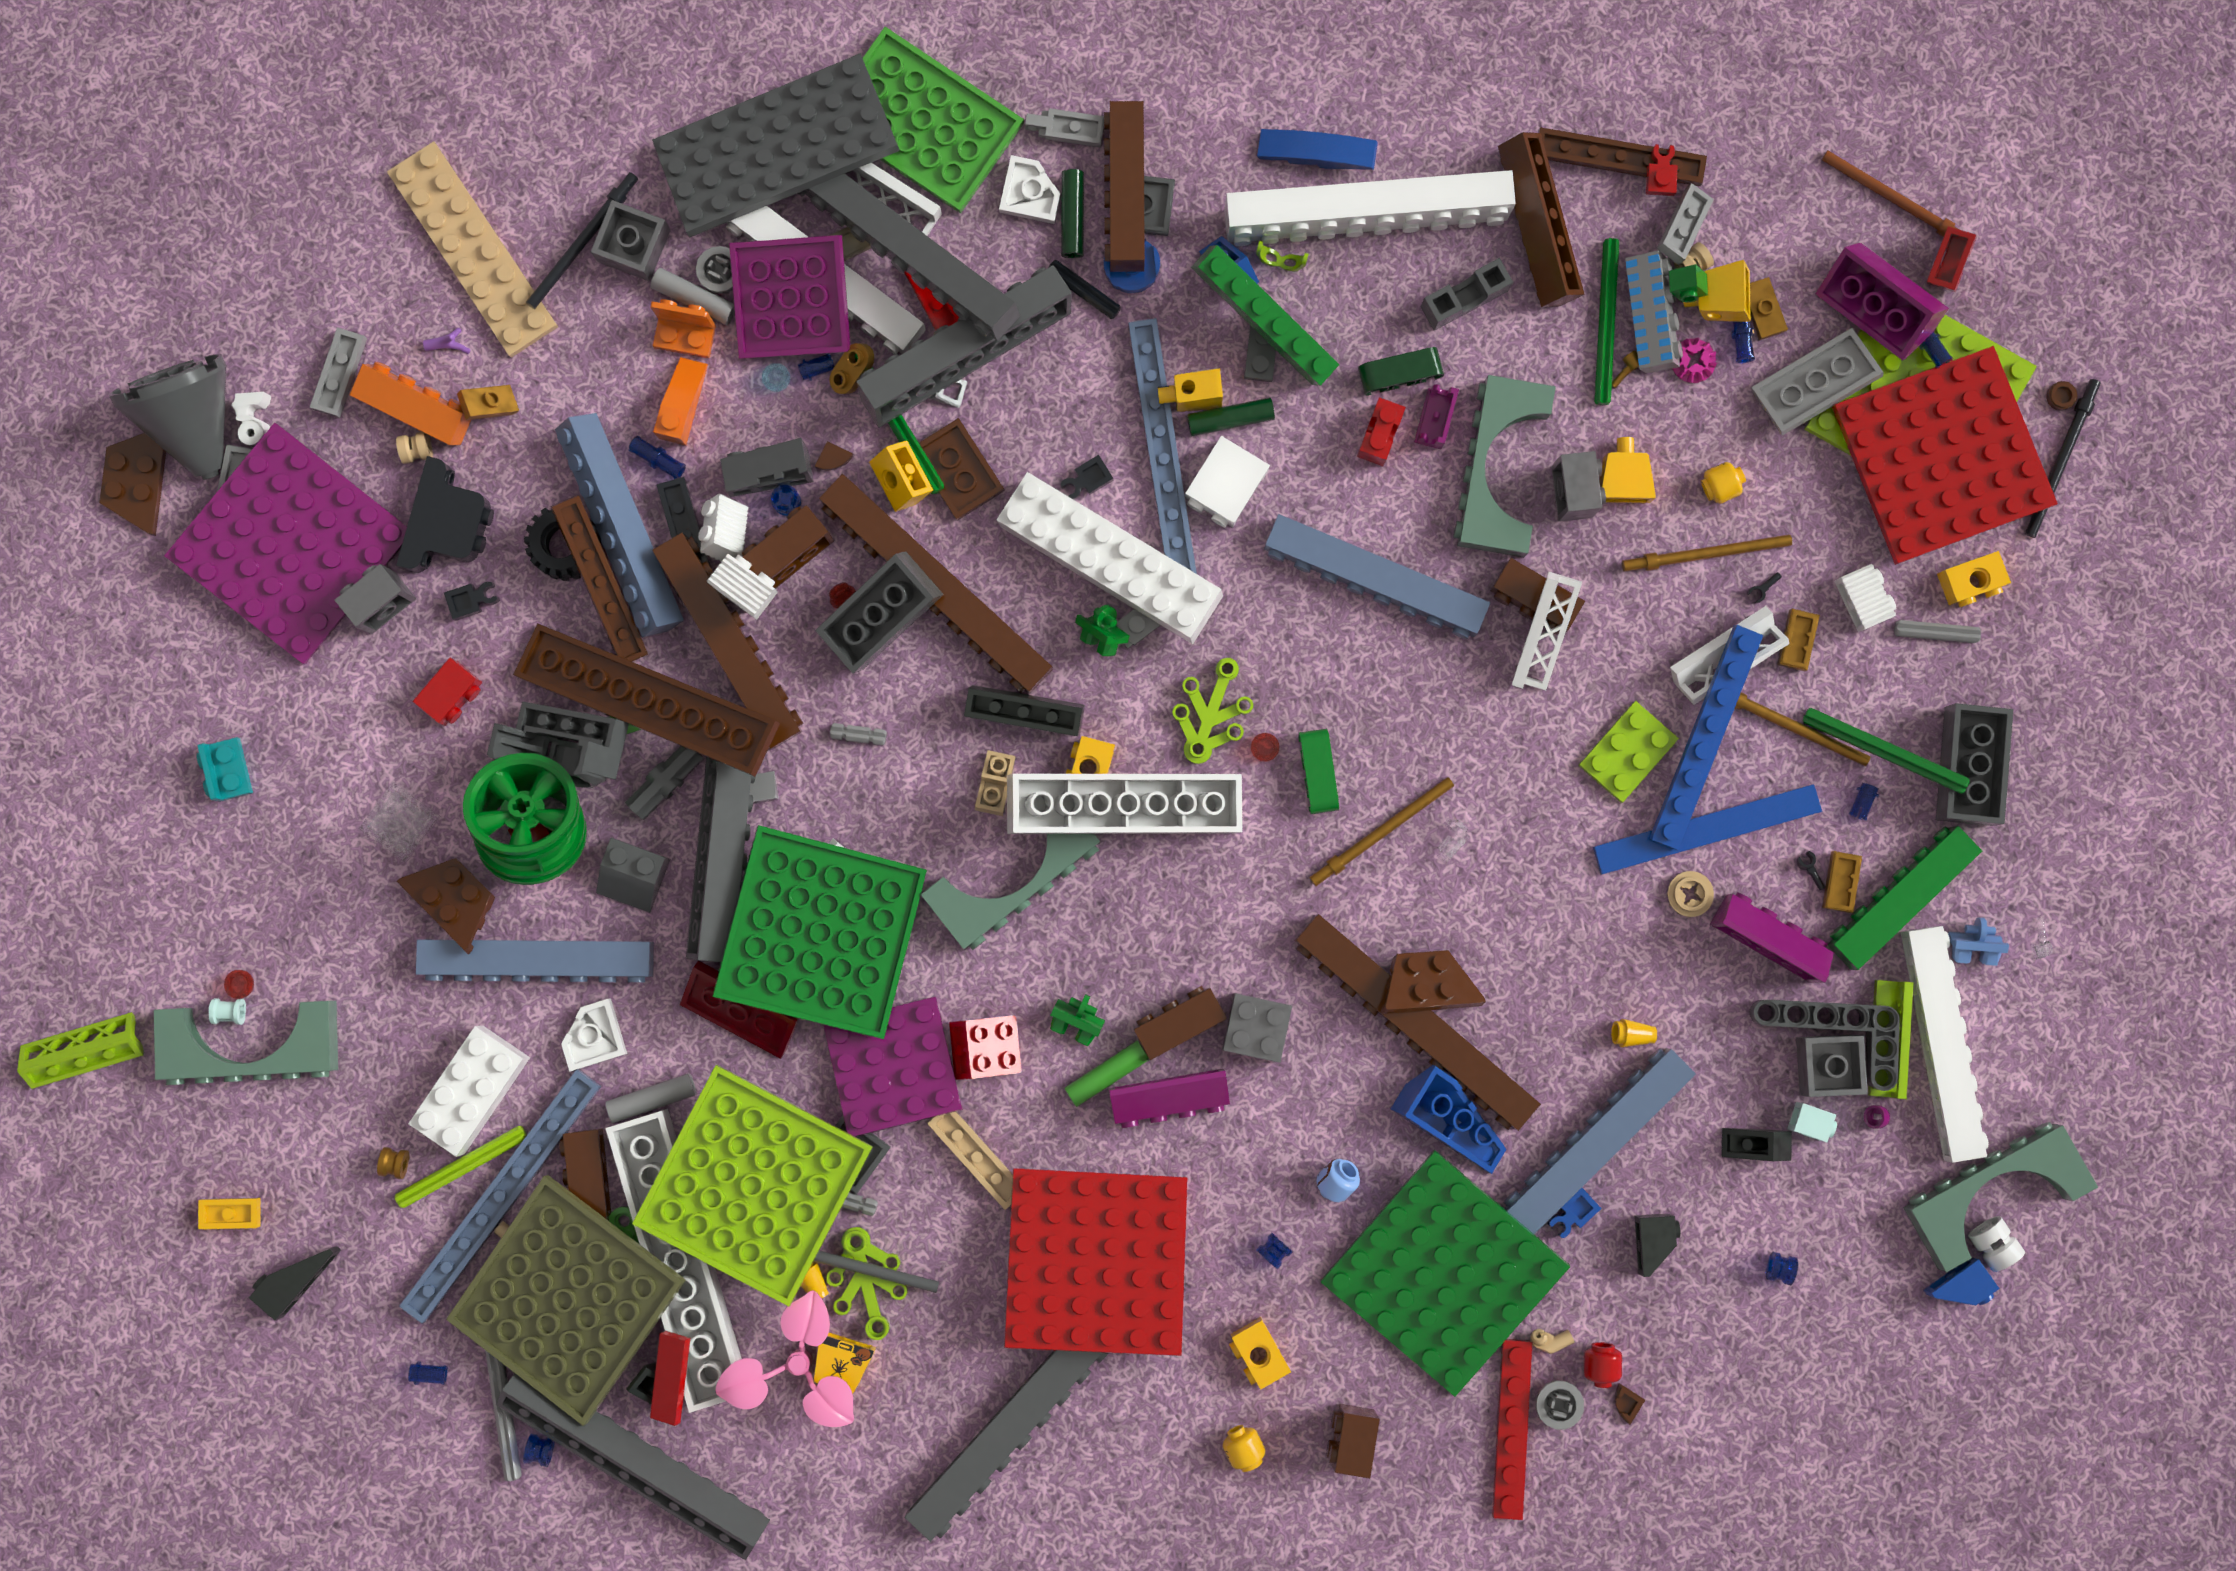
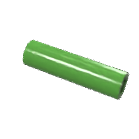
M1135 1041L1064 1088L1075 1106L1078 1107L1150 1059L1139 1042Z

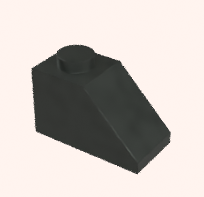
M1722 1128V1157L1773 1162L1791 1161L1792 1131Z
M1671 1214L1634 1215L1638 1274L1643 1277H1650L1677 1246L1676 1238H1680L1681 1234L1680 1224L1678 1220H1675V1216Z

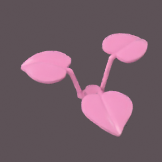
M814 1290L792 1302L782 1314L781 1329L783 1334L790 1341H799V1349L791 1353L785 1364L763 1374L760 1361L753 1358H743L732 1363L722 1373L716 1385L715 1391L717 1396L737 1408L752 1409L759 1406L768 1394V1386L764 1380L784 1370H788L796 1376L805 1374L809 1387L813 1391L804 1397L803 1408L806 1415L812 1421L827 1427H841L854 1421L853 1394L847 1382L840 1377L827 1376L822 1378L816 1386L812 1378V1372L809 1369L812 1365V1356L805 1350L804 1344L806 1343L810 1346L821 1345L827 1338L830 1330V1319L826 1305Z

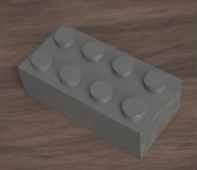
M906 551L897 553L815 631L854 674L864 670L944 594Z
M1959 703L1944 707L1940 766L1969 778L1970 782L1963 794L1938 784L1935 820L1985 826L2005 824L2014 709Z

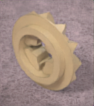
M1686 871L1678 874L1670 881L1666 893L1669 905L1677 914L1686 917L1702 915L1710 908L1714 899V890L1709 879L1695 871ZM1696 884L1694 894L1700 901L1690 899L1684 904L1686 895L1680 888L1690 889Z

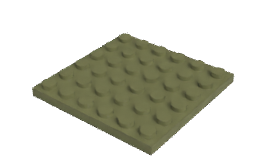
M549 1175L543 1176L446 1320L584 1426L588 1424L686 1279Z

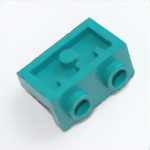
M236 737L213 744H198L199 752L196 754L199 767L204 771L205 780L203 781V788L205 794L211 800L221 802L253 793L240 738Z

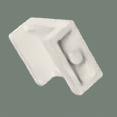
M1221 436L1185 493V499L1188 500L1187 505L1199 513L1203 510L1213 515L1211 520L1224 528L1228 524L1233 528L1259 483L1267 474L1270 465Z

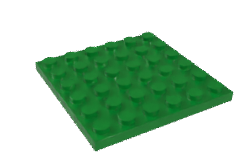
M758 825L712 997L884 1039L927 870Z
M1433 1150L1321 1279V1283L1456 1397L1567 1272L1570 1264L1437 1151Z

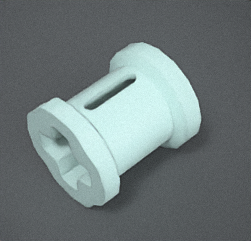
M219 998L211 1000L209 1005V1021L211 1024L225 1021L242 1025L245 1021L246 1003L244 999H237L236 1002L221 1001Z

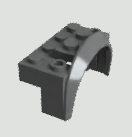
M522 701L516 728L494 723L487 755L494 760L516 753H534L546 756L548 753V743L552 741L548 758L559 763L569 773L575 787L594 788L605 782L607 778L616 780L629 724L614 718ZM557 738H563V739L574 740V741H579V742H578V743H575V742L560 740V739H557Z

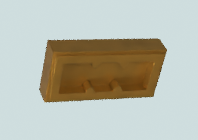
M1769 277L1750 283V316L1759 341L1788 330Z
M510 385L463 389L457 393L466 420L508 416L519 412Z
M1796 609L1789 610L1784 635L1789 639V644L1780 649L1777 665L1801 671L1808 670L1820 615Z
M1831 851L1822 908L1847 913L1854 912L1862 856Z

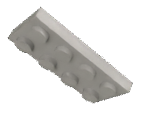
M1850 328L1752 386V393L1783 436L1883 377V371L1854 329Z

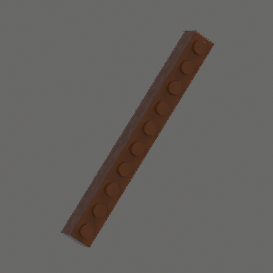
M843 473L819 498L824 505L821 510L832 520L836 517L845 524L842 529L852 539L858 536L866 544L863 546V549L874 559L879 555L887 562L895 554L906 551L944 594L929 610L936 616L942 613L949 620L946 625L958 636L961 632L970 639L967 644L978 655L984 652L991 658L988 664L999 674L1005 671L1012 678L1009 683L1018 692L1022 693L1025 690L1031 694L1053 670V667Z
M1317 914L1294 940L1299 944L1296 948L1299 953L1308 960L1313 956L1321 963L1318 967L1320 971L1330 979L1335 975L1343 983L1340 987L1353 998L1357 994L1365 1001L1362 1006L1373 1016H1376L1378 1013L1387 1020L1384 1025L1395 1035H1398L1400 1032L1409 1039L1406 1044L1416 1053L1420 1054L1424 1051L1431 1057L1428 1062L1431 1066L1434 1065L1442 1071L1446 1070L1461 1085L1463 1092L1468 1089L1476 1096L1473 1101L1484 1111L1490 1108L1498 1115L1495 1120L1506 1130L1512 1127L1519 1131L1541 1105L1432 1010L1382 1014L1381 1008L1387 996V990H1385L1387 980L1391 975L1321 915Z

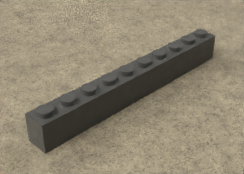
M846 174L797 193L801 197L807 195L819 211H828L831 214V218L839 226L843 227L846 225L850 228L851 233L857 240L862 243L866 240L871 244L872 250L881 258L884 256L888 257L892 265L899 272L904 273L906 271L912 276V280L920 288L924 289L927 287L930 289L932 295L941 304L945 305L948 303L951 305L955 314L962 320L966 321L968 318L972 321L976 330L986 337L989 334L998 341L1020 317L1016 303Z
M1054 1350L912 1505L904 1518L930 1542L935 1536L943 1537L952 1526L949 1521L957 1513L961 1516L972 1503L969 1499L977 1491L981 1494L992 1481L989 1477L997 1469L1001 1472L1012 1459L1009 1455L1014 1449L1018 1448L1021 1450L1032 1437L1029 1433L1034 1427L1041 1428L1052 1416L1049 1411L1054 1405L1057 1404L1060 1407L1072 1394L1068 1390L1074 1383L1077 1382L1080 1385L1090 1375L1091 1371L1088 1368L1094 1361L1097 1360L1100 1363L1109 1353Z
M517 1374L512 1376L501 1391L496 1403L498 1407L745 1561L770 1521L760 1510L744 1504L734 1494L723 1491L715 1486L710 1479L699 1476L691 1471L686 1464L675 1461L660 1448L646 1443L636 1433L627 1431L606 1415H601L596 1411L588 1424L582 1426Z

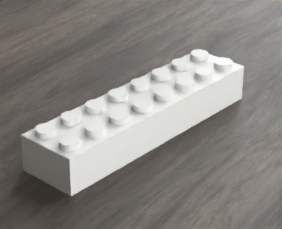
M1028 472L997 518V522L1004 530L1191 644L1194 643L1223 597L1222 589Z
M1242 774L1007 775V834H1195L1242 832Z

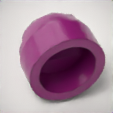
M1871 1105L1864 1112V1121L1870 1128L1881 1129L1890 1122V1113L1883 1106ZM1874 1114H1881L1882 1119H1873Z

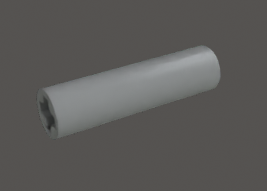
M659 268L652 278V289L686 306L692 304L704 307L711 318L725 325L730 324L735 314L734 303L663 268Z
M688 1073L606 1101V1109L611 1122L616 1123L695 1096L697 1091L692 1076Z

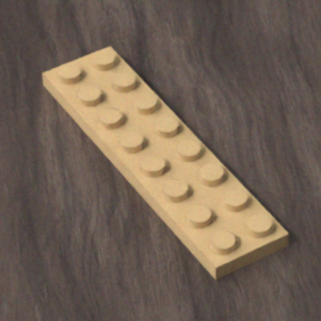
M434 141L387 171L511 358L558 328V325L542 301L535 310L526 304L534 289Z

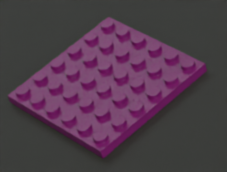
M274 422L164 556L298 661L306 664L346 615L335 602V599L340 596L339 592L348 584H355L363 578V572L373 565L378 566L379 564L386 567L401 549L407 526Z

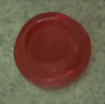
M846 582L835 585L828 594L832 607L839 608L856 592L855 588Z
M1261 733L1251 743V752L1259 761H1271L1279 753V742L1272 734Z
M245 970L230 972L224 981L226 993L236 999L249 996L254 988V979Z

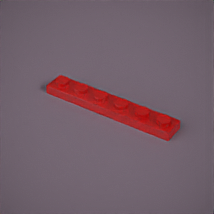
M1506 1339L1501 1348L1493 1518L1523 1520L1533 1344L1529 1340Z

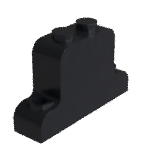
M427 456L396 564V566L414 573L423 572L429 568L433 555L462 562H472L477 558L478 553H483L486 546L485 528L491 525L494 517V510L491 509L490 502L478 492L453 486L455 471L440 459Z

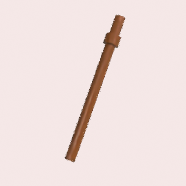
M1829 150L1826 151L1821 159L1937 229L1936 233L1944 237L1948 226L1956 228V223L1947 218L1941 219Z

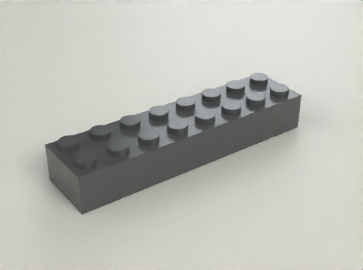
M1054 265L1047 269H1038L1029 280L1024 283L1017 282L1007 289L1005 295L1016 303L1020 317L998 341L989 334L986 337L980 334L974 327V323L968 318L964 321L959 317L958 321L951 326L944 325L937 329L933 334L934 336L929 339L916 341L902 355L895 354L889 357L884 362L885 365L876 370L869 369L864 372L860 379L857 380L861 402L878 428L1070 315L1072 292Z
M706 757L685 959L721 962L742 885V870H745L747 866V853H744V844L750 837V824H747L748 812L752 811L753 795H750V785L755 782L756 777Z

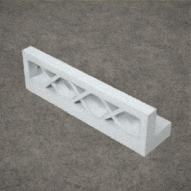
M873 163L853 170L857 174L860 186L875 184L880 188L882 198L878 199L885 205H887L886 201L896 199L903 202L905 213L899 215L903 218L906 217L909 223H911L910 216L919 214L930 219L922 231L928 236L942 215L939 205ZM860 175H861L862 177H864L865 179H867L868 181H863V182H861V177H860ZM884 191L889 193L891 196L885 197ZM907 205L915 211L908 212Z
M1548 572L1513 678V686L1523 689L1524 684L1539 689H1547L1582 581ZM1558 582L1574 587L1571 597L1562 602H1559L1555 594ZM1552 599H1554L1556 605L1550 607ZM1568 604V607H1567V610H1566V613H1565V611H1564V609H1563L1562 606ZM1559 609L1564 618L1563 622L1551 629L1546 621L1547 614ZM1543 626H1545L1547 631L1541 634ZM1559 631L1558 637L1556 639L1553 633ZM1550 636L1555 645L1554 649L1542 656L1537 647L1538 641ZM1534 653H1536L1538 658L1532 660ZM1551 657L1547 666L1545 659ZM1541 662L1546 671L1543 681L1527 677L1529 668Z
M1766 606L1737 624L1762 634L1763 637L1771 633L1777 639L1771 645H1759L1751 668L1789 644V639L1775 626L1773 613ZM1732 628L1670 667L1673 682L1693 705L1705 698L1714 676L1712 675L1713 669L1718 666ZM1695 681L1705 682V687L1696 693H1693L1688 687Z

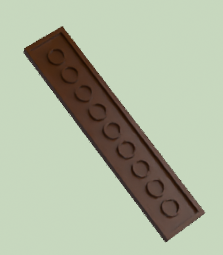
M538 623L513 673L514 676L624 721L634 727L756 777L780 725L776 720Z

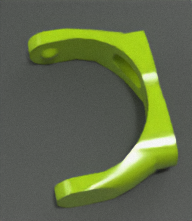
M1260 240L1256 251L1262 263L1273 267L1278 266L1293 272L1299 271L1306 266L1309 255L1308 253H1304L1303 256L1288 254L1281 257L1276 250L1264 246L1263 241ZM1272 254L1276 256L1277 261L1267 260L1266 255ZM1290 259L1295 261L1296 264L1295 266H1287L1284 262Z

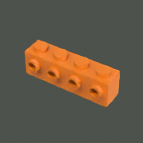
M375 361L374 364H362L350 396L448 445H461L471 420L465 419L459 401L454 399L447 401L440 397L441 393L427 386L423 389L415 385L416 380L409 376L399 374L398 377L390 373L391 368L380 362Z

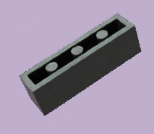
M972 685L968 688L964 716L1078 737L1085 705Z

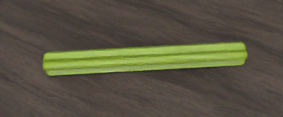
M517 1126L396 1193L394 1197L398 1206L405 1208L522 1143L527 1136L525 1129L522 1126Z

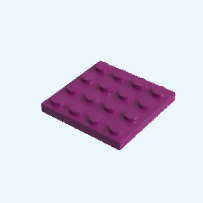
M842 235L729 243L739 359L837 353L850 350Z
M936 996L892 1007L884 1039L823 1024L847 1133L857 1137L963 1110Z

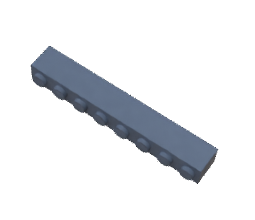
M597 413L568 417L555 429L557 439L566 455L569 468L572 470L577 481L580 494L585 500L591 520L596 526L601 538V544L612 564V570L620 583L623 596L628 602L634 622L642 637L670 631L683 622L684 619L660 562L652 551L654 548Z
M1280 514L1276 518L1264 550L1268 551V556L1280 562H1283L1284 559L1290 560L1295 563L1294 567L1306 573L1314 570L1321 573L1320 578L1329 583L1336 584L1337 581L1348 585L1347 589L1359 595H1362L1363 592L1369 593L1374 596L1373 600L1379 604L1389 606L1392 603L1400 606V612L1411 617H1415L1416 614L1427 618L1426 622L1438 628H1442L1443 625L1453 629L1452 633L1464 639H1468L1469 636L1475 637L1478 634L1491 603Z
M417 940L416 975H425V980L443 981V975H454V981H472V975H483V981H501V975H512V981H530V976H541L542 982H559V976H570V982H587L588 976H599V982H616L617 976H628V982H645V977H653L654 942L473 940L472 945L474 947L468 955L454 940Z
M1659 1048L1648 1058L1650 1064L1643 1071L1637 1069L1627 1079L1630 1084L1623 1091L1617 1089L1607 1099L1609 1105L1602 1112L1599 1109L1594 1111L1586 1120L1588 1125L1581 1132L1578 1129L1566 1139L1568 1145L1561 1152L1555 1150L1545 1160L1548 1165L1540 1173L1535 1170L1526 1178L1524 1182L1527 1186L1520 1193L1514 1191L1505 1199L1504 1204L1506 1206L1504 1209L1535 1234L1696 1075L1672 1049L1665 1048L1662 1051Z

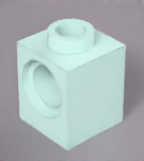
M1796 1102L1787 1129L1819 1141L1828 1142V1139L1834 1136L1837 1128L1836 1114Z

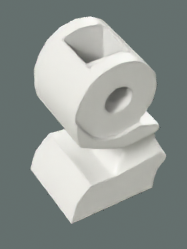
M265 392L237 393L231 405L236 413V420L242 423L238 429L239 439L252 448L270 428L268 424L254 417V412L257 409H266L270 404L271 396Z

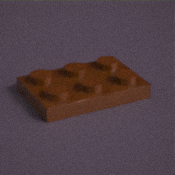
M959 418L919 442L944 483V489L939 494L957 521L1005 491Z

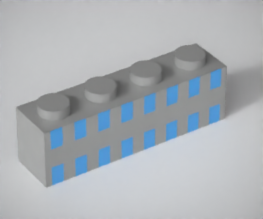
M1659 250L1625 258L1639 369L1645 373H1653L1680 367L1679 358L1683 357V350L1680 341H1677L1676 330H1679V320L1677 314L1673 313L1672 303L1676 301V297L1670 293L1668 277L1669 271L1672 270L1670 259L1666 258Z

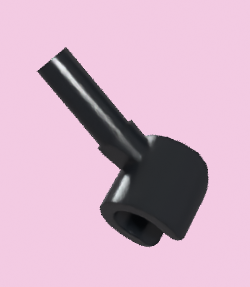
M1777 572L1760 586L1750 588L1747 591V595L1754 589L1759 590L1761 597L1754 603H1760L1765 599V592L1782 578L1781 574Z
M1807 851L1806 855L1810 858L1811 863L1806 865L1798 857L1797 865L1800 869L1807 870L1818 889L1822 890L1826 886L1814 867L1816 856L1813 852Z

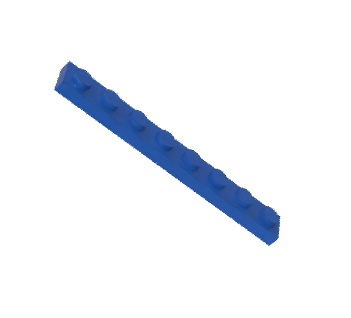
M1733 625L1649 837L1650 840L1679 850L1763 638L1762 634L1740 625Z

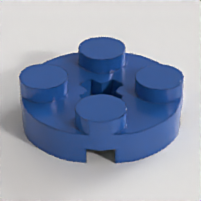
M1146 239L1144 272H1110V261H1105L1104 256L1106 278L1113 288L1125 293H1139L1151 287L1155 283L1160 271L1159 253Z

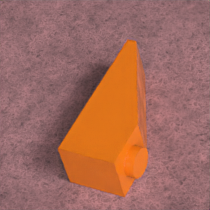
M680 357L661 402L653 433L659 439L687 445L708 364Z

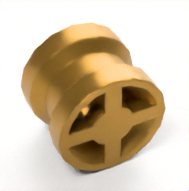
M383 1147L378 1158V1176L385 1177L390 1174L394 1175L396 1179H403L407 1173L409 1151L400 1150L395 1152L389 1147Z

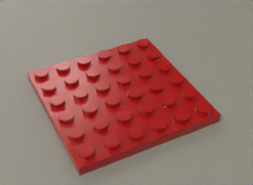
M1994 346L1832 406L1895 565L2058 504Z
M1014 1168L1004 1348L1182 1356L1187 1177Z

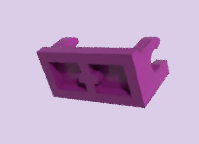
M1438 384L1428 388L1414 443L1440 450L1443 448L1459 389L1451 387L1449 390L1440 389Z

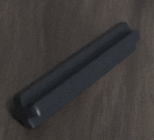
M1054 260L1049 265V267L1054 265L1068 288L1110 319H1114L1121 309L1118 303L1058 260Z

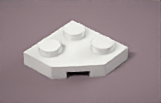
M1011 155L999 212L1055 224L1060 201L1059 191L1052 184L1039 161Z
M611 998L581 1007L570 1031L561 1043L569 1072L627 1054Z

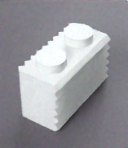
M717 494L710 500H707L701 510V514L704 516V523L698 535L701 541L700 552L710 555L711 558L720 560V562L725 559L727 554L734 559L737 555L742 556L745 543L744 535L747 528V510L749 507L722 494Z
M727 554L707 580V583L757 620L778 593L772 587L775 581L763 572L757 576L749 570L752 564L740 555H737L734 559Z
M1872 564L1834 581L1858 632L1896 616L1894 612L1896 610L1894 599L1891 595H1886V591L1882 586L1884 584L1883 576L1877 568L1874 569Z

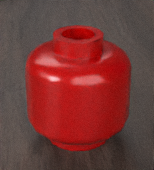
M1592 1343L1591 1347L1584 1352V1376L1594 1382L1595 1387H1612V1383L1619 1381L1622 1377V1353L1612 1343Z

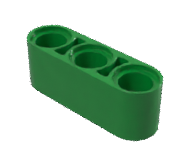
M1328 729L1298 732L1299 742H1301L1302 750H1300L1302 766L1306 773V778H1304L1307 798L1310 800V814L1339 811V799Z

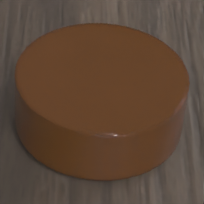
M2057 382L2048 389L2046 394L2047 402L2055 410H2067L2075 404L2077 390L2069 382Z

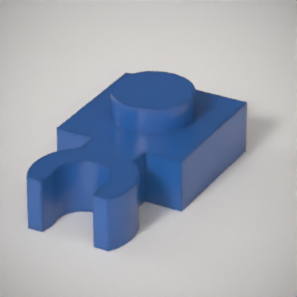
M1581 1188L1561 1207L1564 1213L1551 1217L1547 1224L1553 1227L1557 1222H1562L1564 1228L1559 1232L1558 1236L1565 1238L1571 1232V1225L1573 1223L1582 1228L1602 1208Z

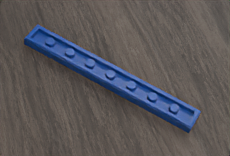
M1813 784L1693 818L1689 822L1679 850L1650 840L1649 837L1652 830L1595 846L1593 850L1600 874L1602 875L1823 811L1815 785Z

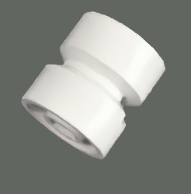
M2001 1216L1987 1219L1968 1234L1976 1249L1984 1251L1983 1259L1993 1272L2008 1268L2025 1254V1250L2016 1237H2009L2010 1229Z

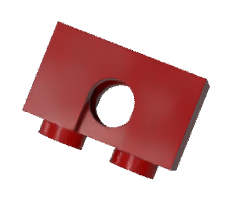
M1950 226L1947 227L1927 279L1928 284L1956 292L1963 275L1964 266L1968 257H1970L1977 239L1976 234Z
M1380 397L1378 398L1358 451V458L1384 466L1393 444L1394 436L1403 417L1405 406Z

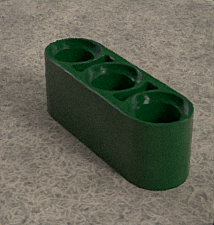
M1437 347L1374 360L1358 366L1366 396L1372 395L1371 392L1379 390L1382 393L1399 389V385L1407 384V386L1424 383L1429 378L1434 377L1437 380L1444 376Z

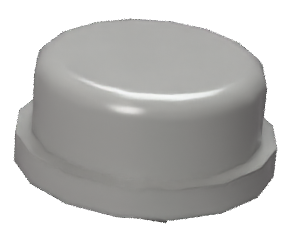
M723 246L711 247L698 258L696 265L697 278L702 286L711 292L727 293L733 290L730 248Z
M1554 1380L1546 1383L1539 1390L1536 1397V1411L1539 1418L1547 1426L1554 1429H1567L1574 1426L1581 1419L1584 1412V1400L1581 1392L1573 1384L1564 1380Z

